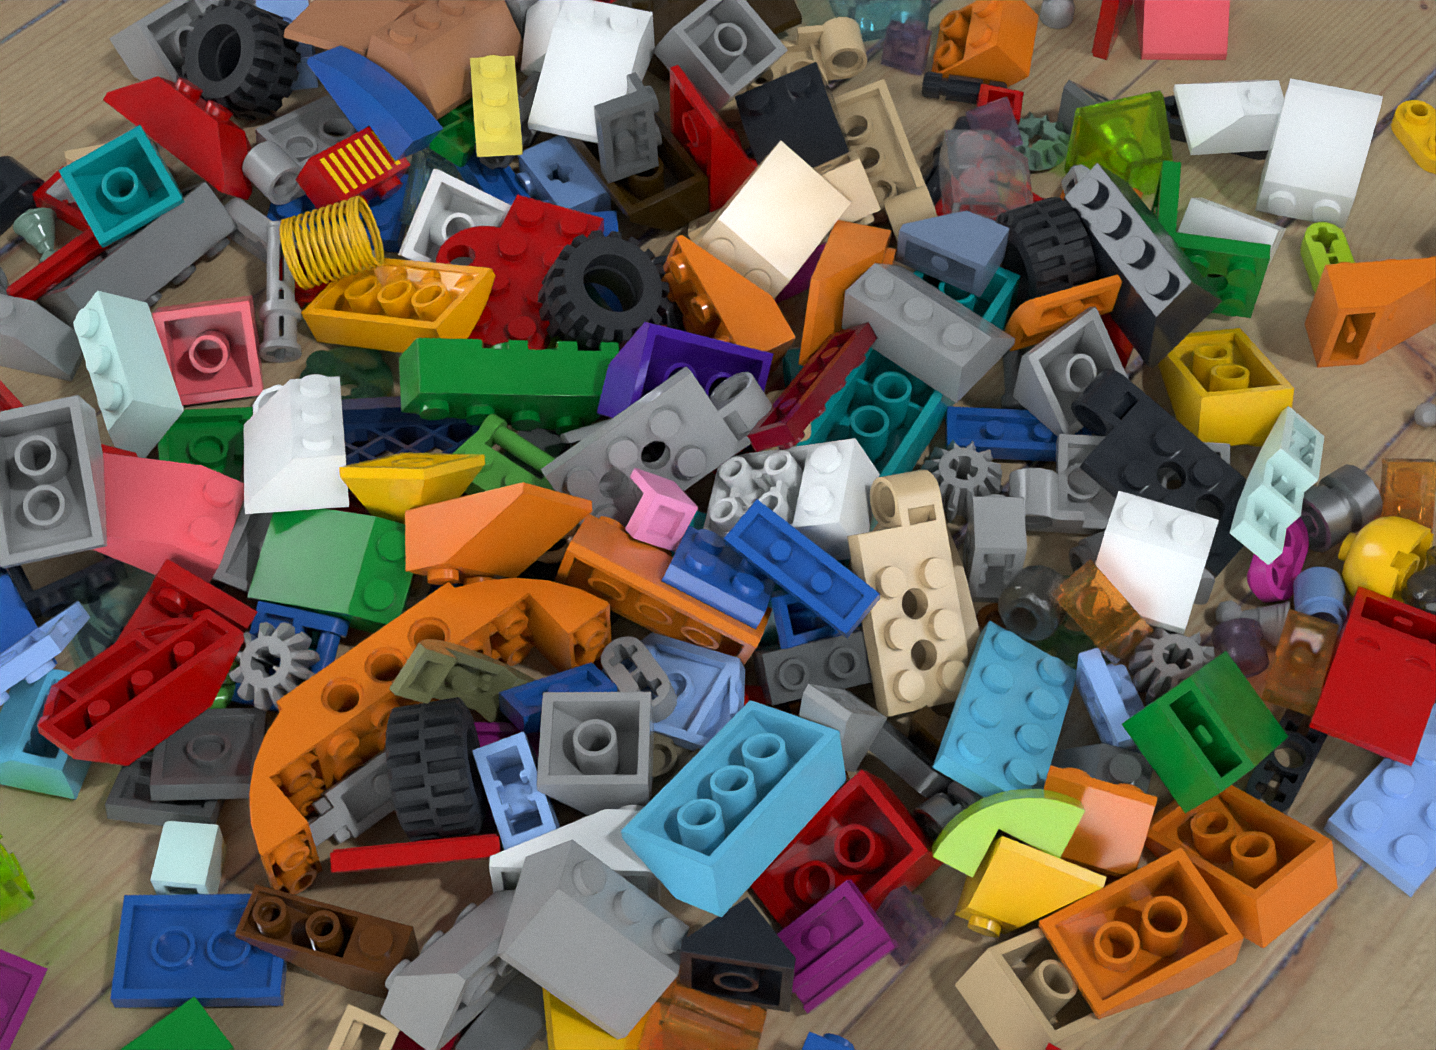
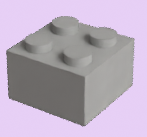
M707 0L675 25L652 51L669 71L670 67L679 65L711 106L718 112L732 101L735 96L739 95L767 72L788 50L746 0Z

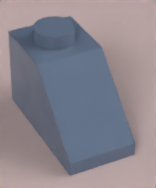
M967 210L906 223L899 230L895 261L981 297L1004 260L1010 228Z

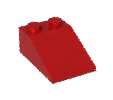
M679 65L670 67V131L708 177L709 213L725 205L757 168L758 164L754 158H748L742 149L737 132L733 128L728 129L716 110Z
M861 769L826 802L753 882L751 888L784 929L846 880L853 881L878 916L908 896L944 863L933 857V840L884 780Z

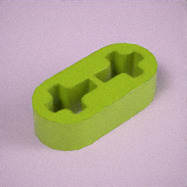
M1317 222L1311 224L1306 229L1300 246V254L1312 288L1316 293L1325 265L1340 262L1355 263L1344 233L1336 225L1328 222ZM1324 247H1326V248H1329V247H1330L1328 253H1326Z

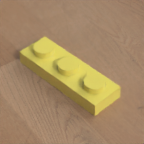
M489 55L486 57L470 58L477 157L523 155L515 57Z

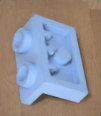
M1099 648L1079 653L1075 683L1101 742L1142 754L1122 726L1123 722L1144 708L1126 666L1122 664L1116 666L1113 664L1106 665Z

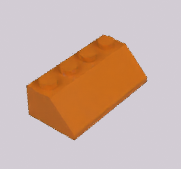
M591 514L586 516L566 549L555 578L556 582L579 588L607 601L610 604V610L654 633L740 658L744 666L761 640L772 612L770 607L767 606L758 627L754 629L662 582L663 576L673 558L670 550L632 538L631 535L626 533L625 527L612 518L605 516L597 518Z

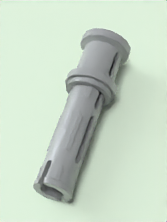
M273 221L266 225V302L263 303L259 310V318L264 323V342L259 346V356L270 362L287 363L295 361L302 356L301 345L297 343V323L302 319V311L299 305L295 303V279L288 268L280 242L279 226L281 221ZM292 231V236H293V241H294V246H295V234H294L293 231ZM279 255L282 256V281L279 280ZM279 329L282 330V337L279 336Z

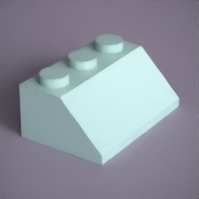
M97 290L87 305L78 312L73 322L75 333L78 336L86 361V368L89 371L98 405L114 447L136 452L138 457L146 458L183 413L184 409L148 303Z

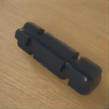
M929 71L925 73L923 78L922 95L936 99L943 95L946 96L945 100L976 104L980 86L986 83H983L984 79L949 74V78L942 77L943 73ZM990 80V83L986 84L1007 88L1006 83Z

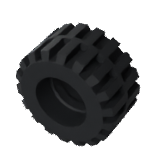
M220 0L218 6L211 4L205 9L204 16L199 15L196 18L193 31L189 30L187 34V47L183 48L182 58L185 59V65L182 66V74L188 78V81L203 90L200 97L206 102L212 100L224 106L233 113V116L256 120V117L264 119L270 116V110L277 111L283 106L282 99L284 97L289 98L293 91L291 85L293 80L297 81L299 72L296 71V66L301 62V53L296 52L299 42L284 38L285 28L289 25V22L284 21L283 17L240 0Z
M1056 196L1002 212L997 216L996 222L1010 228L1005 257L999 267L1021 276L1015 310L1028 300L1097 281L1095 257L1089 236L1080 218L1065 200L1062 201L1060 197Z
M602 230L592 231L588 238L583 234L574 238L570 245L567 244L547 272L541 283L543 286L538 294V302L543 304L539 310L541 321L550 322L546 329L551 338L558 336L562 341L577 342L578 351H600L599 345L601 342L618 343L620 351L644 322L658 325L662 320L661 317L667 311L669 302L665 298L670 291L669 283L661 281L666 274L662 264L654 265L652 262L655 257L653 252L649 248L645 252L637 247L640 241L633 237H630L628 241L621 239V233L611 231L607 237L604 236ZM584 283L600 284L611 290L619 299L623 312H613L598 306L587 294Z
M460 697L432 701L428 704L419 703L395 707L390 713L386 728V761L389 784L399 823L411 842L480 833L486 817L487 796L472 750L480 748V743L473 717Z

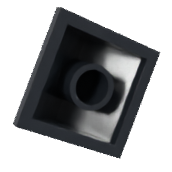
M747 897L730 908L722 917L718 916L682 940L680 949V995L790 1012L796 958Z

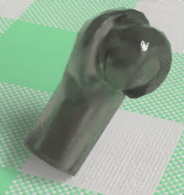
M1436 546L1431 547L1426 552L1427 567L1411 575L1407 579V585L1401 590V597L1405 604L1422 609L1427 605V602L1436 601Z

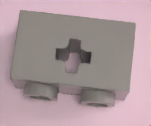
M992 494L985 497L973 496L963 546V567L972 602L1015 603L1027 551L1024 497H1006L1000 494Z

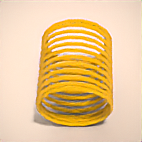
M359 195L349 198L348 201L336 202L333 206L329 204L326 208L321 207L319 210L314 209L312 212L307 211L304 214H298L297 217L292 216L282 219L280 222V242L286 263L293 278L304 290L311 289L315 285L320 286L322 283L327 284L330 280L334 282L337 278L341 280L344 276L349 277L351 273L356 275L358 271L363 273L365 269L370 271L372 268H380L384 263L383 244L376 220L366 201ZM358 209L361 212L364 221L367 225V228L369 230V233L371 235V239L375 250V258L372 254V249L370 246L366 230L359 217ZM343 213L346 216L347 224L343 218ZM328 216H329V218H330L331 221H332V227H331V225H330V223H329ZM321 219L324 221L325 229L321 223ZM292 231L296 237L301 260L307 272V278L301 268V265L296 254ZM312 250H313V252H314L316 262H315V260H314V257H313V254H312ZM358 259L360 260V262H361V264H362V268L359 266V261H358Z

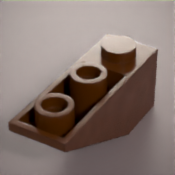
M255 884L235 932L236 938L347 989L386 999L389 992L385 987V982L394 968L404 959L413 962L420 954L413 926Z

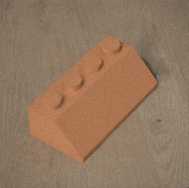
M430 0L372 33L366 58L385 69L401 82L438 120L473 97L470 58L486 57L489 55L514 56L515 68L517 69L522 64L524 42L505 0Z

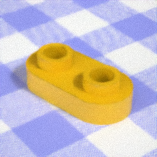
M1405 101L1397 107L1391 122V129L1415 162L1423 170L1436 174V110L1424 101Z

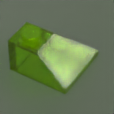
M1158 90L1076 108L1064 167L1065 173L1067 174L1076 165L1082 164L1091 170L1099 163L1128 182L1132 188L1141 191L1143 195L1154 194L1163 160L1173 161L1164 96L1161 91Z

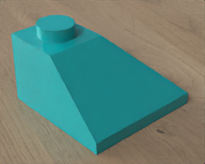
M141 125L58 170L102 248L185 202L176 181L156 146Z

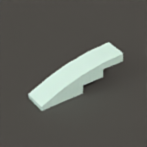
M1289 406L1281 412L1262 446L1242 491L1230 530L1232 536L1267 565L1283 553L1286 528L1301 516L1304 492L1319 479L1325 437Z

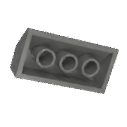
M206 182L182 189L180 192L185 201L183 204L120 238L38 298L37 302L41 307L72 329H74L73 322L78 312L87 305L97 290L146 302L151 307L162 298L158 290L170 281L176 285L189 277L197 269L193 262L205 254L210 258L223 250L230 243L226 236L238 226Z

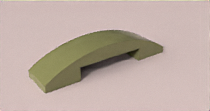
M425 639L418 643L389 690L397 696L428 704L432 698L444 700L460 697L467 708L476 710L489 722L512 723L500 711L499 692L535 681L536 679L505 663L464 646L442 640Z

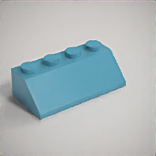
M750 700L621 830L622 839L676 899L722 917L846 782L840 732Z

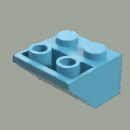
M52 669L31 684H28L24 679L11 687L8 693L10 698L4 703L0 712L1 785L74 800L77 799L92 761L73 759L42 736L37 727L40 717L43 716L44 705L51 686L72 672Z

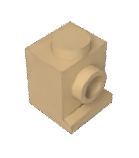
M348 1004L327 1050H391L400 1029L383 1018Z

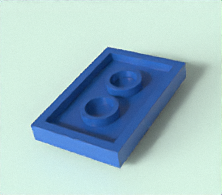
M251 894L124 895L110 1000L115 1008L180 1007L194 996L203 1007L283 1006L287 961L235 937L236 929Z

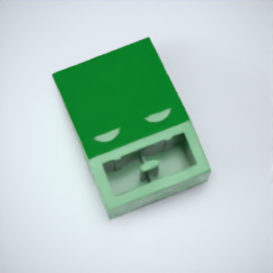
M1227 651L1214 658L1122 723L1124 729L1184 813L1189 812L1224 791L1256 767L1288 738L1286 732Z

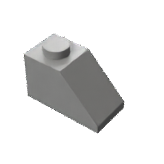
M0 294V366L72 381L84 358L75 330L32 300Z
M808 684L803 692L799 717L838 730L840 732L845 771L855 772L887 717L846 690Z

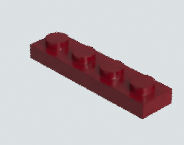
M869 322L829 335L772 404L770 411L758 421L747 435L756 452L773 447H778L779 450H786L798 444L805 437L804 430L811 421L825 412L826 402L833 394L840 391L846 385L845 378L849 373L866 360L865 353L877 339Z

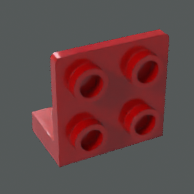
M166 559L156 574L149 591L117 641L137 628L174 618L193 617L194 612L204 609H210L245 633L256 616L257 611Z

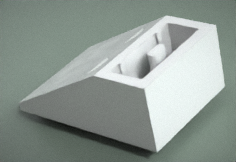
M855 438L796 446L786 450L775 449L734 455L717 468L703 529L713 531L724 539L756 499H758L834 559H851L847 536L869 532L872 518L870 489L873 481L880 474Z

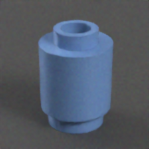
M1312 567L1302 571L1293 583L1296 623L1304 634L1312 639L1327 640L1333 638L1341 631L1347 616L1344 580L1337 571L1327 567Z

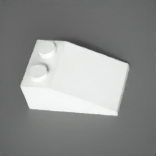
M565 0L552 29L528 120V128L598 143L594 105L628 94L626 75L636 72L640 80H643L654 54L652 50L655 48L653 12L594 0Z
M1290 78L1262 170L1255 210L1315 223L1328 222L1337 227L1344 228L1356 196L1383 96Z
M626 805L619 809H604L490 856L489 869L493 893L495 891L516 890L526 856L573 839L660 905L661 881L626 844L621 834V830L644 806Z

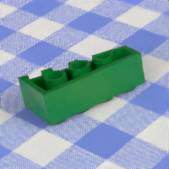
M416 338L399 357L401 412L419 414L421 418L426 420H440L446 417L465 419L468 424L481 426L484 420L494 413L504 419L507 425H511V428L518 431L541 428L555 430L558 435L591 425L602 415L597 413L607 368L608 364L619 353V345L614 342H601L599 345L600 351H578L577 342L557 341L556 348L533 350L528 349V340H508V342L496 344L491 348H484L482 339Z

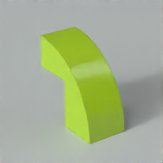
M1016 789L996 793L973 803L956 815L933 843L932 855L934 858L973 878L998 829L1047 854L1060 858L1085 809L1081 801L1054 791Z

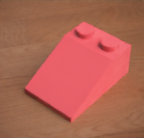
M103 453L107 546L92 550L154 575L158 573L165 560L169 559L209 583L221 563L242 506L244 483L202 465Z

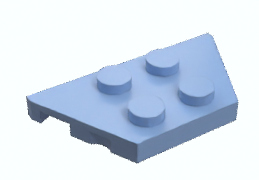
M78 600L0 653V706L10 698L6 691L22 679L31 684L56 666L52 658L64 650L90 619V616Z
M652 632L642 639L641 642L668 676L677 696V705L673 713L666 719L654 723V732L672 738L675 745L692 751H695L697 748L702 749L744 707L745 668L740 658ZM629 658L621 662L629 673L637 669ZM602 669L601 671L607 676L605 670ZM649 686L641 690V692H651L652 700L658 697Z

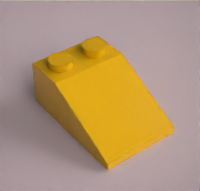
M1241 328L1189 333L1158 363L1177 421L1202 442L1227 443L1230 446L1247 444L1261 447L1281 412L1287 406L1292 408L1294 387Z

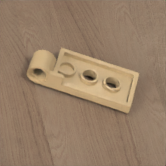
M837 17L828 20L823 25L797 27L796 40L781 41L788 51L759 78H765L770 82L814 62H817L826 82L828 80L847 79L858 75L867 65V55L859 24L848 17ZM752 83L740 94L763 84ZM735 98L717 112L724 123L742 121Z
M885 79L837 96L834 100L846 136L854 127L864 126L867 128L861 135L855 137L847 136L851 151L856 150L861 162L870 158L879 160L872 168L864 169L881 208L880 211L873 213L875 220L867 226L889 219L898 243L899 230L903 224L938 216Z
M925 469L878 477L871 485L870 505L876 521L887 529L847 536L853 573L880 593L881 599L862 620L877 711L889 717L919 710L925 705L932 707L956 701L970 661L938 482L934 475ZM907 590H910L917 600V610L911 618L904 613L902 608V598ZM917 641L923 645L926 652L925 663L920 669H917L911 660V649Z

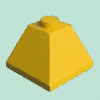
M398 453L339 467L340 478L372 516L405 524L406 510L460 498L484 467L485 454Z
M1001 836L990 844L973 878L967 875L954 915L969 920L967 927L972 931L988 937L998 938L1000 933L1005 935L1102 889L1107 877Z

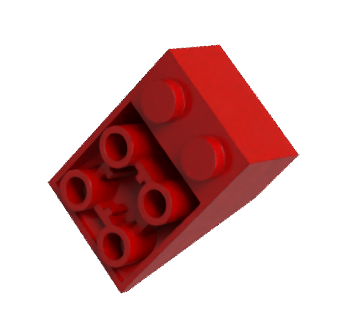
M1358 586L1347 609V616L1343 622V627L1339 634L1336 635L1309 727L1411 767L1436 699V615Z

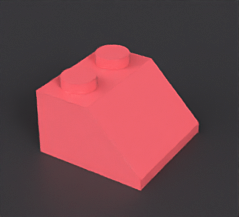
M1133 0L1141 60H1226L1230 0Z
M252 295L158 307L152 313L153 321L182 406L258 396L264 390L262 362L259 356L260 340Z

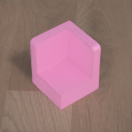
M634 468L630 478L644 494L625 529L634 539L675 552L698 507L674 481Z

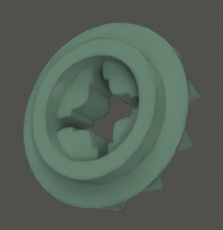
M1029 111L1025 118H1020L1019 125L1001 130L999 147L1004 157H1012V164L1020 168L1034 171L1047 170L1059 165L1066 158L1069 151L1070 135L1064 132L1062 122H1050L1048 114L1042 118H1035ZM1034 135L1041 136L1042 138L1033 143L1030 148L1028 140L1033 138Z

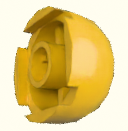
M1390 516L1380 517L1369 522L1361 529L1358 535L1350 532L1341 545L1338 559L1345 562L1342 577L1346 591L1353 599L1358 586L1407 604L1413 593L1406 591L1414 577L1421 578L1431 554L1434 534L1430 532L1432 529L1408 519Z

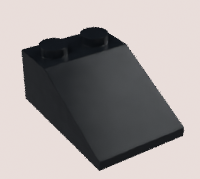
M817 62L735 96L743 127L758 165L780 140L812 168L851 151L833 94Z

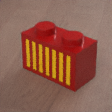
M368 126L310 157L295 180L318 210L321 207L326 208L329 204L333 206L336 202L348 201L349 198L358 195L369 205L368 201L377 196L381 200H385L396 193L403 186L400 179L411 164L406 157L395 161L371 127Z

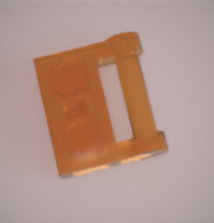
M676 977L648 1010L636 1050H757L767 1016V1009L754 1004H750L748 1008L679 984L677 983L678 977ZM673 1005L739 1029L740 1037L668 1012L669 1007Z

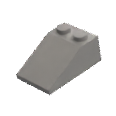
M79 395L1 411L0 566L5 569L107 546L104 459L95 409Z

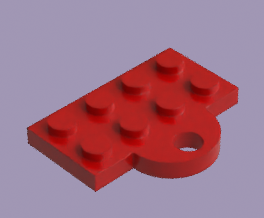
M517 195L500 228L495 226H475L461 230L449 237L440 247L436 263L451 264L450 262L455 258L468 257L473 261L466 266L492 268L495 274L486 305L467 339H482L484 348H491L496 344L508 342V340H528V349H547L552 338L546 331L550 322L541 321L539 310L543 305L538 302V294L543 286L541 283L560 252L567 244L570 245L574 238L581 234L588 238L592 231L602 230L604 232V218Z

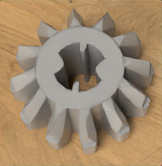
M953 439L947 446V450L935 447L930 454V460H925L921 467V470H928L936 478L941 492L943 509L946 512L949 523L956 515L963 516L968 522L973 496L1001 495L1002 492L1001 464L992 462L991 450L976 452L973 441L966 448H960Z
M264 622L259 625L258 638L249 632L243 633V642L246 648L243 652L239 650L235 658L236 661L240 662V666L228 673L232 681L241 683L237 691L240 698L246 701L254 699V706L256 708L267 711L273 704L278 709L276 701L315 675L308 668L315 665L321 659L317 652L308 650L312 642L309 635L303 632L295 634V627L286 622L280 623L276 629L270 623ZM274 659H281L280 667H276V664L273 662ZM270 666H273V669L277 671L274 675L269 674Z
M1157 627L1152 632L1151 638L1142 636L1137 642L1134 651L1135 655L1131 656L1128 669L1130 670L1129 674L1134 676L1132 682L1137 692H1147L1145 698L1147 705L1214 659V647L1199 646L1201 642L1200 632L1191 637L1173 631L1169 635L1165 630Z

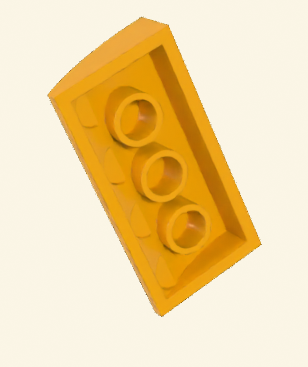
M384 258V263L380 268H372L370 271L365 269L363 273L358 271L356 275L351 273L349 277L344 276L341 280L337 278L334 282L331 281L301 314L317 342L404 353L416 338L467 339L486 305L495 274L492 268ZM358 259V261H359V266L362 268V264H361L360 260Z

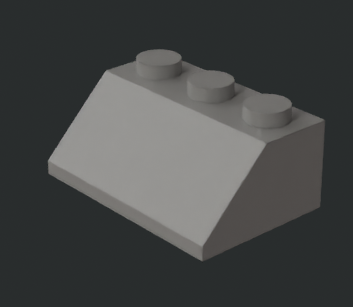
M874 263L845 291L842 329L845 330L869 322L877 336L871 348L955 403L1015 343V338L899 265Z
M572 839L526 856L496 955L618 1040L625 1038L678 976L682 940L687 938L689 926Z
M516 890L495 891L479 906L475 903L469 904L458 916L452 929L446 934L441 930L437 931L424 945L420 956L413 962L404 959L387 978L385 987L389 992L380 1014L425 1050H440L481 1013L520 972L496 955Z

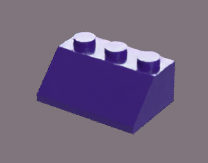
M644 322L608 364L597 413L614 418L686 366L693 373L709 399L714 389L720 383L741 372H750L764 392L773 353ZM751 444L748 445V446L745 447V448H746V449H750Z

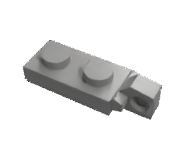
M386 748L321 793L322 797L312 803L318 814L307 822L309 823L315 847L332 835L338 844H341L348 838H356L395 810L389 784Z

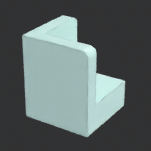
M167 821L164 823L150 879L157 895L218 893L227 853V846L219 825Z

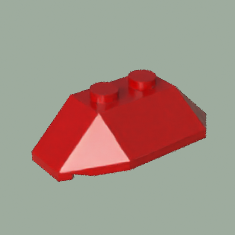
M157 76L106 93L103 101L135 126L141 125L149 137L218 191L245 200L250 198L254 184L244 175L242 170L244 159L252 149L247 135L243 129L230 120L233 115L231 111L212 100H208V102L200 97L203 90L181 77L178 78L177 82H173Z
M210 609L194 612L193 617L174 618L137 628L51 686L44 705L43 716L40 717L37 724L38 731L73 759L129 766L212 706L244 641L243 631Z

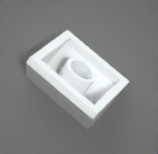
M433 169L398 255L405 260L436 263L437 253L449 237L461 230L475 226H495L500 228L511 205L438 169ZM458 257L450 263L466 266L473 260L468 257Z

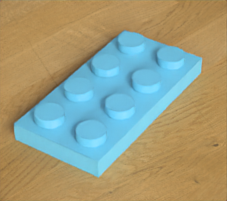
M989 621L978 637L932 768L983 797L1016 789L1043 790L1075 684L1077 670L1066 665L1059 658L1051 656L1026 642L1017 634Z

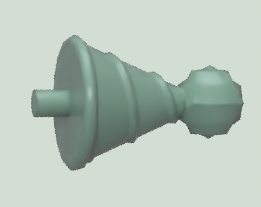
M44 207L27 210L13 224L14 232L35 247L40 254H43L39 260L40 263L58 251L54 250L57 214L52 209Z

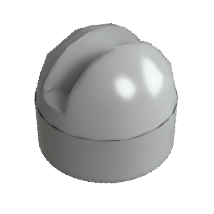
M1043 0L1040 10V20L1042 23L1054 29L1069 26L1073 21L1075 11L1073 0Z

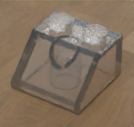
M945 130L938 161L944 215L967 210L996 222L997 216L1002 212L1034 203L1027 157L991 130Z

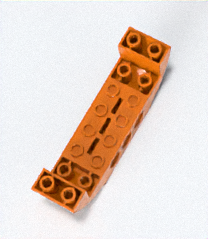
M526 578L494 579L456 588L450 582H447L276 701L279 714L265 734L257 754L249 791L251 826L271 888L290 894H298L307 889L314 882L317 874L322 871L309 823L304 817L315 810L312 803L322 797L321 793L386 748V728L393 708L422 703L397 696L389 690L420 641L435 639L451 642L485 654L509 666L520 663L529 654L531 648L535 646L559 672L591 662L599 670H602L601 655L605 647L611 643L610 604L579 588L549 580ZM432 698L430 702L438 701L439 699Z

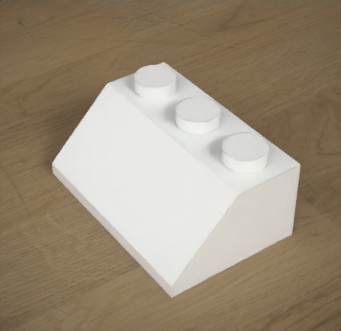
M313 374L302 379H290L244 424L245 514L349 507L348 486L340 478L339 467L346 466L340 376L326 377Z

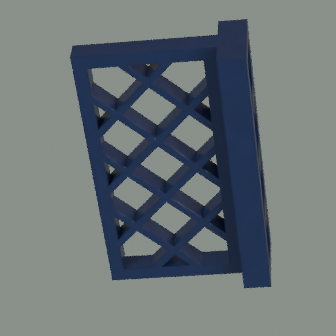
M401 396L341 399L346 465L377 459L374 456L384 450L394 455L398 453H425L436 447L442 450V453L452 454L481 427L470 425L465 419L446 417L440 420H426L421 418L419 414L401 412Z

